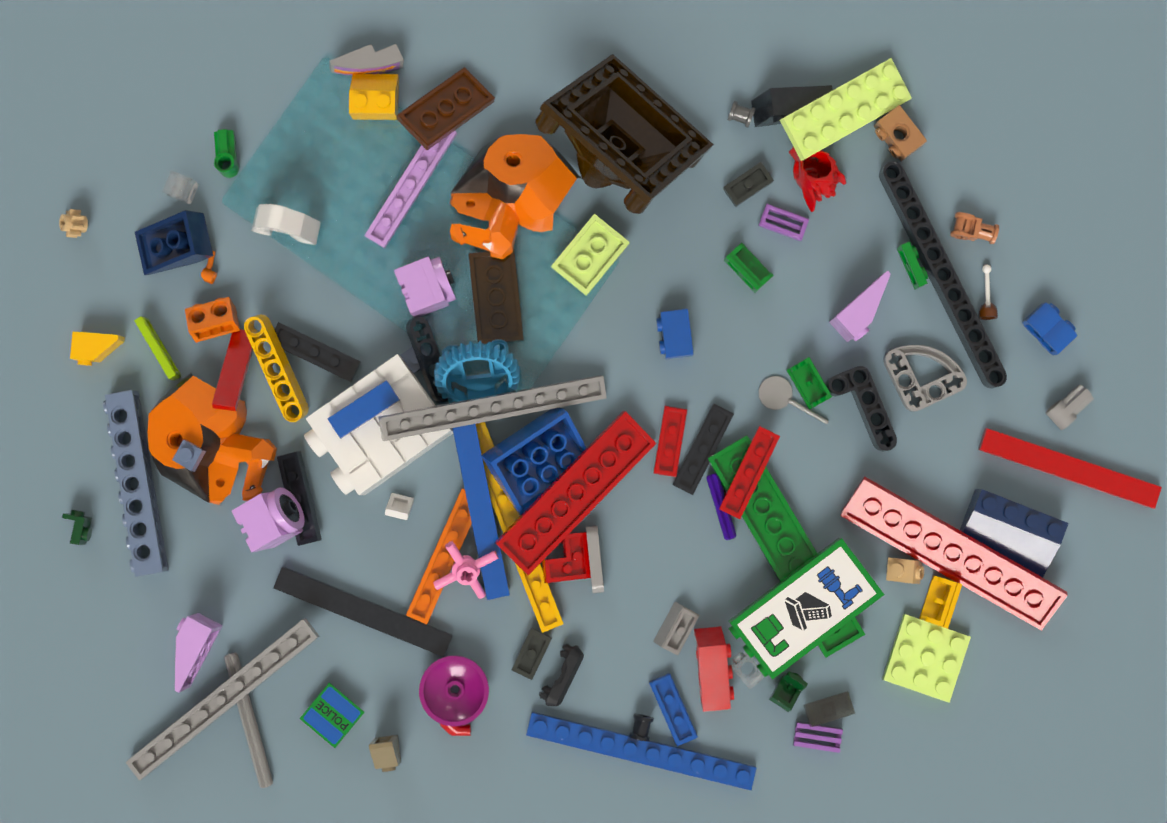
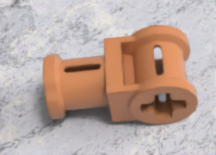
M955 213L956 222L954 230L950 233L951 237L971 241L979 238L989 241V244L995 243L999 233V225L984 224L981 218L968 213Z

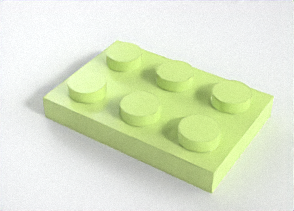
M594 214L552 264L551 268L587 296L628 247L630 242Z

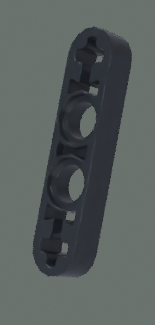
M422 317L412 318L407 322L406 331L430 395L436 402H447L448 398L444 399L438 395L437 386L433 384L435 377L429 374L430 365L439 363V357L441 356L429 323ZM416 323L422 325L419 331H414L413 329ZM426 335L427 339L417 341V338ZM423 343H428L431 347V352L427 356L423 355L420 349Z

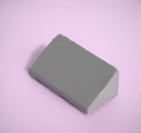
M674 602L654 639V643L679 655L700 615Z

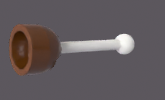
M984 265L982 271L985 273L986 303L979 308V319L981 320L998 318L997 307L990 303L989 273L992 270L990 265Z

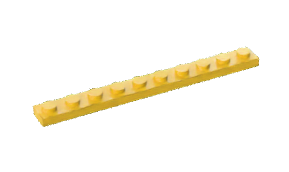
M481 422L476 423L481 454H484L493 448L494 444L486 423ZM483 460L491 503L504 533L520 515ZM515 563L542 633L563 625V620L548 583H544L541 564L528 576Z

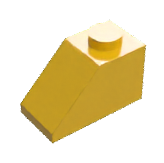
M73 331L70 359L78 361L77 365L92 366V362L100 363L125 342V337L113 334Z

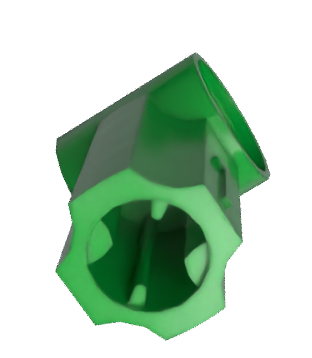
M227 129L214 132L216 154L214 165L224 177L232 178L238 174L240 168L237 162L234 130ZM231 161V166L228 169H222L225 162Z

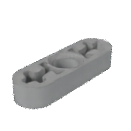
M589 526L586 527L592 592L602 593L604 592L598 527Z

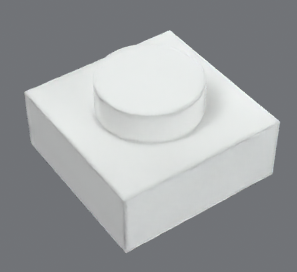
M391 493L385 515L408 520L414 498Z

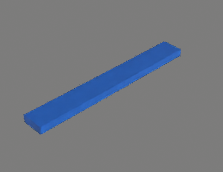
M476 424L455 427L452 429L478 558L494 550L499 559L481 567L486 598L491 600L509 596L501 549L495 543L498 539Z

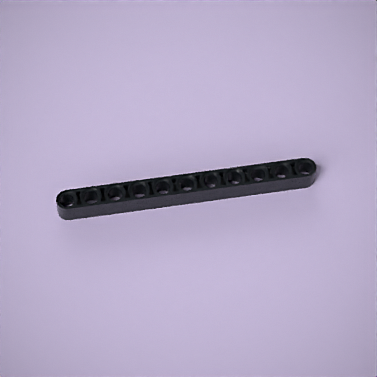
M895 161L888 162L881 169L879 179L912 245L917 249L919 259L976 373L985 387L992 389L1002 386L1007 380L1006 371L902 165ZM886 170H894L896 178H889ZM897 189L905 191L906 199H901L897 196ZM908 209L916 212V219H910L907 216ZM921 229L926 232L927 237L925 240L917 236V230ZM928 250L936 252V260L929 259L927 255ZM938 270L946 272V281L939 279ZM949 290H953L956 292V301H952L949 299ZM960 310L966 312V322L959 319L958 313ZM970 331H974L977 334L978 339L976 342H972L969 339ZM981 351H984L988 356L986 363L979 359ZM991 372H995L998 375L996 384L990 381L989 375Z

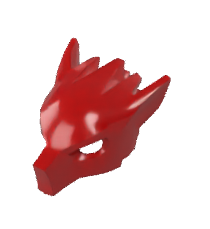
M794 147L789 151V154L795 160L793 166L794 179L802 189L804 199L811 212L815 210L816 200L822 201V195L826 198L836 195L835 189L838 182L843 185L846 184L845 176L838 170L836 161L829 156V153L820 150L801 161Z

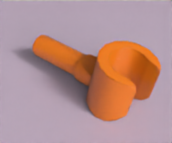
M213 251V257L208 258L206 268L201 272L203 280L210 284H213L217 277V273L212 271L215 251Z

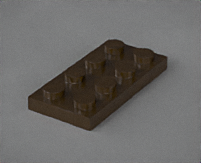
M513 249V252L504 259L490 257V251L469 253L477 341H482V344H487L497 339L506 342L524 341L515 250Z

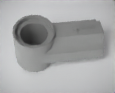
M1078 385L1063 400L1057 401L1045 413L1060 430H1063L1075 421L1076 415L1094 398L1087 388Z

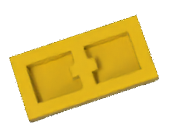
M933 575L919 619L948 629L962 584Z

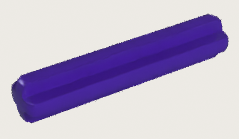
M716 473L708 475L706 479L724 539H734L737 535L731 515L719 510L725 497L721 481Z

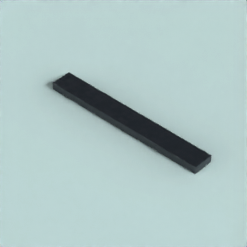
M286 567L281 568L273 587L278 591L442 657L445 656L453 636L450 633L426 625Z

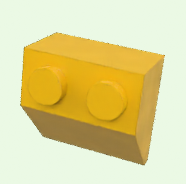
M353 74L349 89V114L352 119L397 120L399 74Z

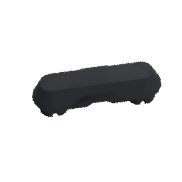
M569 644L562 646L564 651L560 650V656L565 658V661L561 668V675L554 682L552 688L546 685L541 689L544 693H539L540 699L545 700L547 706H559L562 703L584 658V654L579 646L575 645L572 647Z

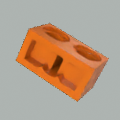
M230 297L217 298L214 301L195 304L185 309L188 332L196 343L240 331L236 307Z

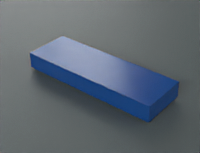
M386 380L329 417L328 421L339 438L342 439L400 401V399Z
M667 673L649 681L677 747L698 738L671 674Z

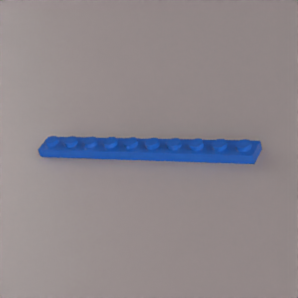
M536 712L531 713L526 736L747 790H752L757 769L756 766L650 740L640 741L630 738L626 734Z

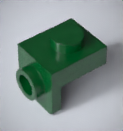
M78 510L63 513L62 518L75 521L70 544L86 545L92 535V528H90L92 518L86 517L85 512Z
M788 671L780 678L769 700L789 712L808 683L799 674Z

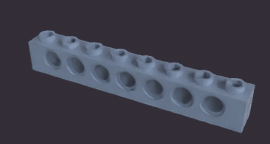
M129 390L105 395L106 401L103 402V407L109 417L107 431L113 441L111 455L113 459H116L115 478L120 483L121 489L118 492L120 504L124 507L122 521L124 527H127L126 545L128 550H131L132 555L130 569L132 573H135V577L169 571L139 391ZM125 410L127 412V419L121 422L119 414ZM128 432L131 435V441L126 445L123 442V436ZM130 455H133L135 458V463L132 467L127 465V458ZM133 478H137L139 481V486L135 490L130 485ZM137 500H140L143 505L139 513L134 509V504ZM140 523L146 525V533L144 535L138 532ZM145 545L150 549V555L147 558L142 555V548Z

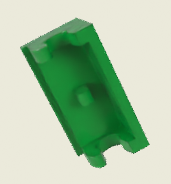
M743 243L739 244L724 259L726 264L754 293L774 276Z
M810 357L786 370L809 410L832 397Z

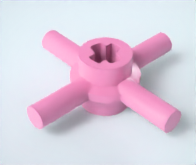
M453 541L448 542L445 547L455 563L452 566L451 573L433 582L435 588L439 590L457 580L462 585H470L479 599L485 597L486 593L477 577L481 567L499 559L496 551L494 550L474 560L471 556H462Z

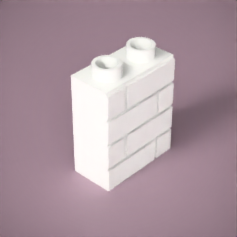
M397 354L308 416L306 420L312 429L305 433L304 437L319 457L327 452L331 454L339 467L331 471L330 474L345 495L354 489L358 495H366L452 435L453 429L450 428L388 441L382 440L379 416L436 406L403 358ZM387 380L400 401L340 439L328 418Z

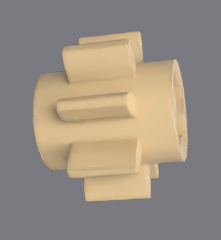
M70 209L66 211V214L60 216L59 228L61 231H66V237L77 238L81 236V233L87 231L88 219L86 216H81V210Z

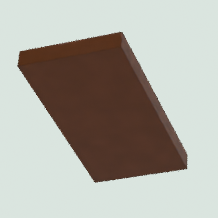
M464 67L397 114L396 119L426 150H429L494 103L495 97Z

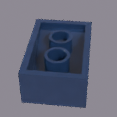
M185 210L135 231L144 275L195 264L213 257L204 213Z

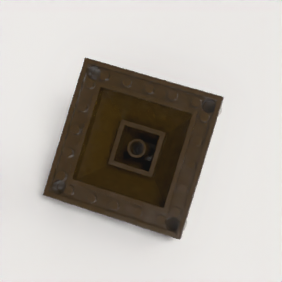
M614 54L544 101L540 107L541 112L535 119L538 130L544 134H554L559 126L565 129V134L577 151L579 171L587 186L597 189L614 184L626 189L631 188L624 198V204L629 212L635 214L643 213L657 195L688 168H694L714 145Z

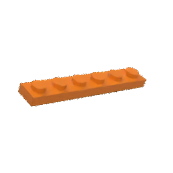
M463 488L406 613V616L426 625L444 588L442 587L437 590L433 582L449 574L455 563L445 545L453 541L460 552L472 525L466 493Z

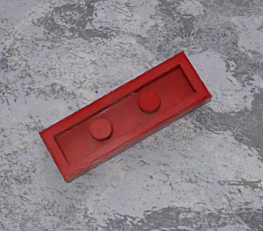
M664 406L653 474L676 477L687 409Z

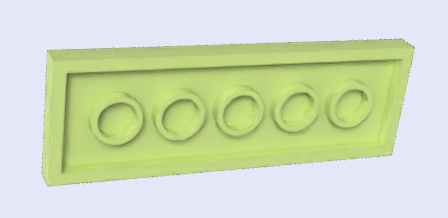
M892 58L780 119V122L802 161L907 102L912 97Z

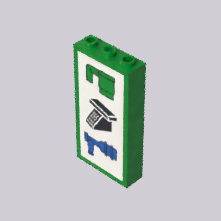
M837 538L728 621L731 627L728 629L736 640L741 638L746 644L742 648L750 658L755 656L758 660L757 668L763 676L769 675L773 680L885 594L844 540Z

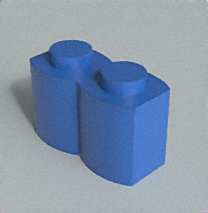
M1045 302L1039 305L1022 324L1050 354L1058 355L1078 335L1075 332V326L1070 321H1064L1060 317L1059 309L1052 303L1048 304Z

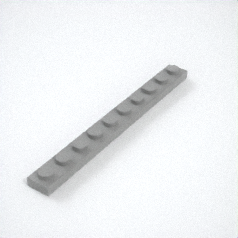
M598 375L379 416L381 437L383 441L606 399L604 376Z
M304 618L125 763L138 780H142L320 636L308 620Z

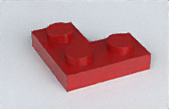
M586 532L571 533L562 541L563 558L545 559L542 561L544 583L591 578Z

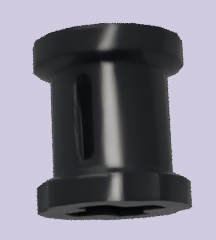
M634 713L633 718H635V722L629 737L640 741H649L648 733L654 718Z

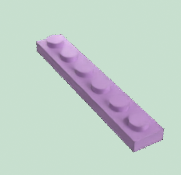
M456 131L449 134L429 150H426L421 145L364 235L366 238L382 248H386L455 139Z

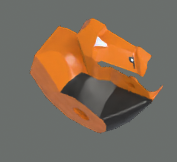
M515 134L499 137L489 142L479 151L451 191L449 202L458 213L489 221V227L485 230L462 224H451V239L460 245L466 243L490 251V257L504 259L513 252L519 225L536 232L552 231L554 212L576 179L581 177L560 152L542 136Z
M190 373L164 395L149 412L147 433L149 451L153 461L162 476L204 501L220 505L231 494L239 462H246L248 469L242 491V500L249 501L262 493L261 485L269 461L275 460L277 448L269 439L240 434L247 416L245 401L239 400L236 411L213 409L212 401L216 388ZM183 439L206 451L195 472L172 460Z

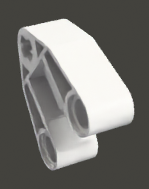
M259 204L256 208L251 231L272 236V231L285 233L299 242L316 245L321 222L304 213L284 206Z

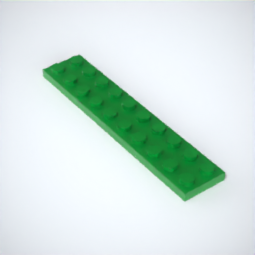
M748 435L708 458L726 491L751 443ZM765 467L742 514V518L779 581H782L818 553L767 467ZM855 617L820 643L818 647L824 657L827 658L866 634Z

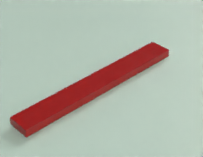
M988 428L984 430L978 449L979 451L1151 509L1156 508L1162 487Z

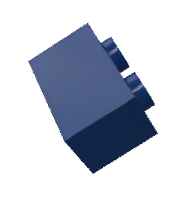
M688 309L660 312V318H656L657 331L662 332L663 341H659L660 355L664 354L665 359L693 356Z

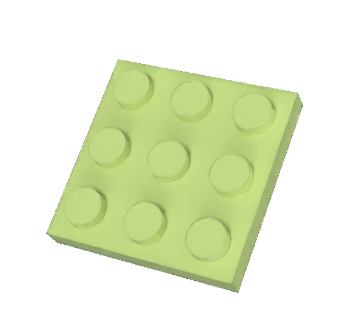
M903 614L882 679L950 703L971 637Z

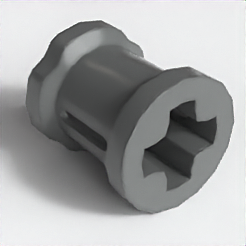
M734 101L727 120L738 121L749 128L756 108L752 107L749 109L738 105V102Z

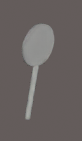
M771 376L761 383L759 399L765 407L772 410H780L790 403L823 423L828 424L829 421L792 400V387L785 378Z

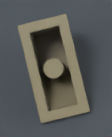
M398 735L376 737L369 744L375 769L382 768V772L396 770V766H399L401 763Z

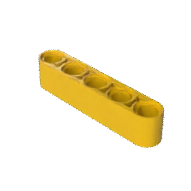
M262 314L248 318L244 323L246 335L281 413L287 421L296 422L307 415L309 407L270 319ZM255 320L261 323L260 331H257L254 327ZM265 341L271 346L270 352L265 351L263 347ZM274 363L280 366V373H276L273 370ZM283 384L288 385L290 388L289 394L283 392ZM292 405L299 408V415H295L292 412Z

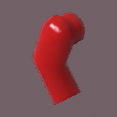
M440 724L449 735L471 736V724L462 726Z

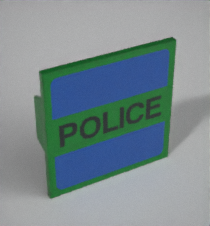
M329 682L299 719L332 747L336 748L365 712Z

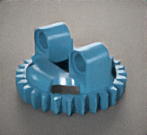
M501 339L493 340L487 344H482V341L478 343L469 341L467 345L460 343V347L456 345L447 346L442 350V356L439 357V363L435 364L436 369H434L435 386H437L438 392L442 394V398H448L449 403L513 392L518 389V383L520 382V367L517 359L513 358V353H509L507 342ZM486 360L489 362L491 373L466 376L465 362ZM507 375V384L503 382L496 389L495 383ZM451 382H456L466 387L467 395L456 388L454 390L451 389Z

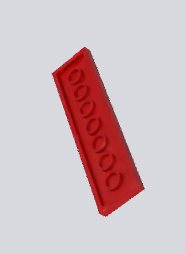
M623 411L495 543L529 576L657 443L626 411Z

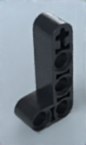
M857 366L827 380L826 387L834 397L851 391L875 449L882 452L892 450L897 444V437L869 370L863 366ZM855 371L863 374L862 383L854 381L853 374ZM833 380H839L842 383L843 387L840 392L833 390ZM864 392L872 396V402L869 405L862 401ZM874 413L878 414L881 418V423L878 426L873 425L871 422V416ZM885 427L884 431H881L879 433L875 432V430L882 429ZM883 437L889 438V441L886 443V445H881L880 440H882Z

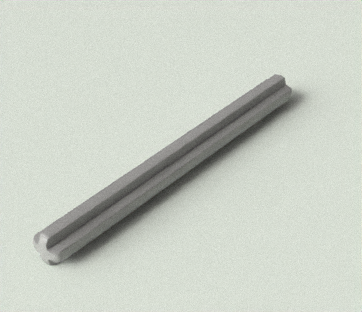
M230 653L224 656L228 674L231 678L242 669L237 653ZM248 694L237 703L259 786L260 788H266L273 784V780Z

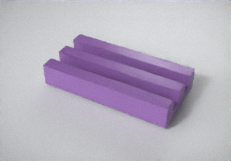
M766 204L758 226L802 241L809 219ZM771 211L803 223V225L799 226L771 216L768 212ZM767 219L769 221L800 231V233L797 234L795 232L775 226L765 221Z
M796 722L793 745L840 753L843 729ZM800 728L836 733V738L800 732ZM799 737L833 742L835 746L799 741Z

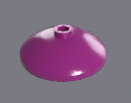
M446 656L432 663L424 672L420 681L419 697L423 709L434 721L446 726H462L476 719L484 710L489 697V684L484 671L471 659L463 656ZM453 685H457L460 688L458 693L452 692L451 687Z

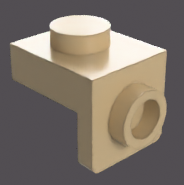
M888 557L887 581L920 584L924 577L922 562Z

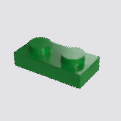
M910 242L900 245L897 251L914 290L928 284L927 272L923 266L920 267L917 260L919 255L915 246H911Z

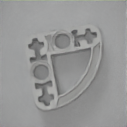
M923 345L902 346L887 352L883 359L887 372L904 407L912 412L924 409L965 389L967 385L966 376L959 365L948 355L932 347ZM891 354L895 357H900L897 364L899 368L904 366L906 370L894 374L893 371L897 370V366L895 363L890 364ZM919 355L930 358L941 364L949 374L920 387L906 356ZM902 374L910 377L911 381L907 387H902L898 382ZM952 376L955 379L960 378L959 388L956 385L947 388L949 391L947 394L944 384L952 382ZM932 385H937L941 390L938 398H933L929 394V388ZM915 388L916 391L911 393L914 398H919L920 401L917 402L918 407L909 404L912 398L909 393L904 395L903 391Z

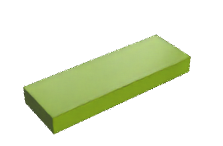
M142 316L135 319L136 325L168 379L173 381L179 379L181 373L149 319Z

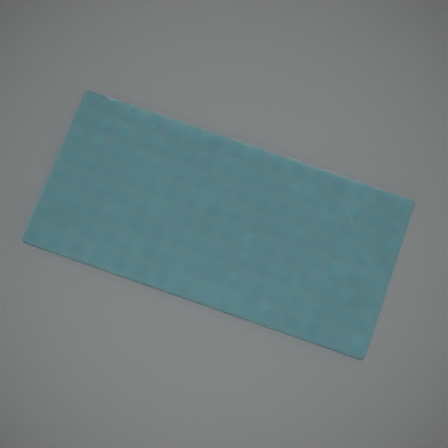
M324 57L224 195L222 203L251 224H253L256 208L259 204L284 206L320 221L321 225L316 245L299 242L289 234L272 231V236L270 237L404 331H406L407 322L414 317L410 314L405 301L406 298L402 293V287L398 283L394 270L428 256L430 259L440 257L445 270H450L455 283L451 284L456 300L449 302L447 307L421 317L429 323L441 356L442 350L447 346L456 345L460 347V343L467 345L469 341L478 343L469 253L487 252V250L466 243L460 245L453 241L450 235L451 224H462L486 230L489 227V221L458 213L449 203L451 191L474 158L451 143L386 248L384 249L366 238L364 235L421 147V144L398 120H353L349 114V89L352 76L331 73L329 69V61L331 59ZM398 106L399 114L401 111H403V109ZM555 214L553 216L552 231L536 232L519 225L514 250L524 341L507 342L509 353H513V358L517 359L520 367V382L518 383V389L514 391L532 388L619 263V259H617L591 292L585 296L551 268L552 264L579 233L577 229ZM416 323V326L413 327L414 331H419L422 325ZM426 335L421 336L417 340L427 339ZM423 343L424 345H426L427 347H429V348L431 349V347H430V345H429L428 343ZM486 360L465 362L466 374L469 376L491 373L489 362ZM507 375L495 383L496 389L503 382L507 384Z

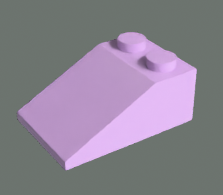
M889 271L878 277L829 322L847 342L852 339L856 342L870 330L867 326L874 319L891 275Z
M200 613L182 618L177 627L179 633L176 636L175 691L178 693L191 687L223 626Z

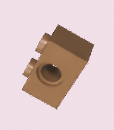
M900 105L874 125L877 137L881 141L885 140L891 155L895 159L898 158L901 162L927 142L926 138ZM895 130L903 133L904 138L902 140L895 138Z

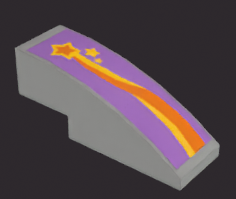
M372 44L330 60L329 69L331 73L351 76L353 74H383L403 68L404 59L396 44L377 52L374 51Z

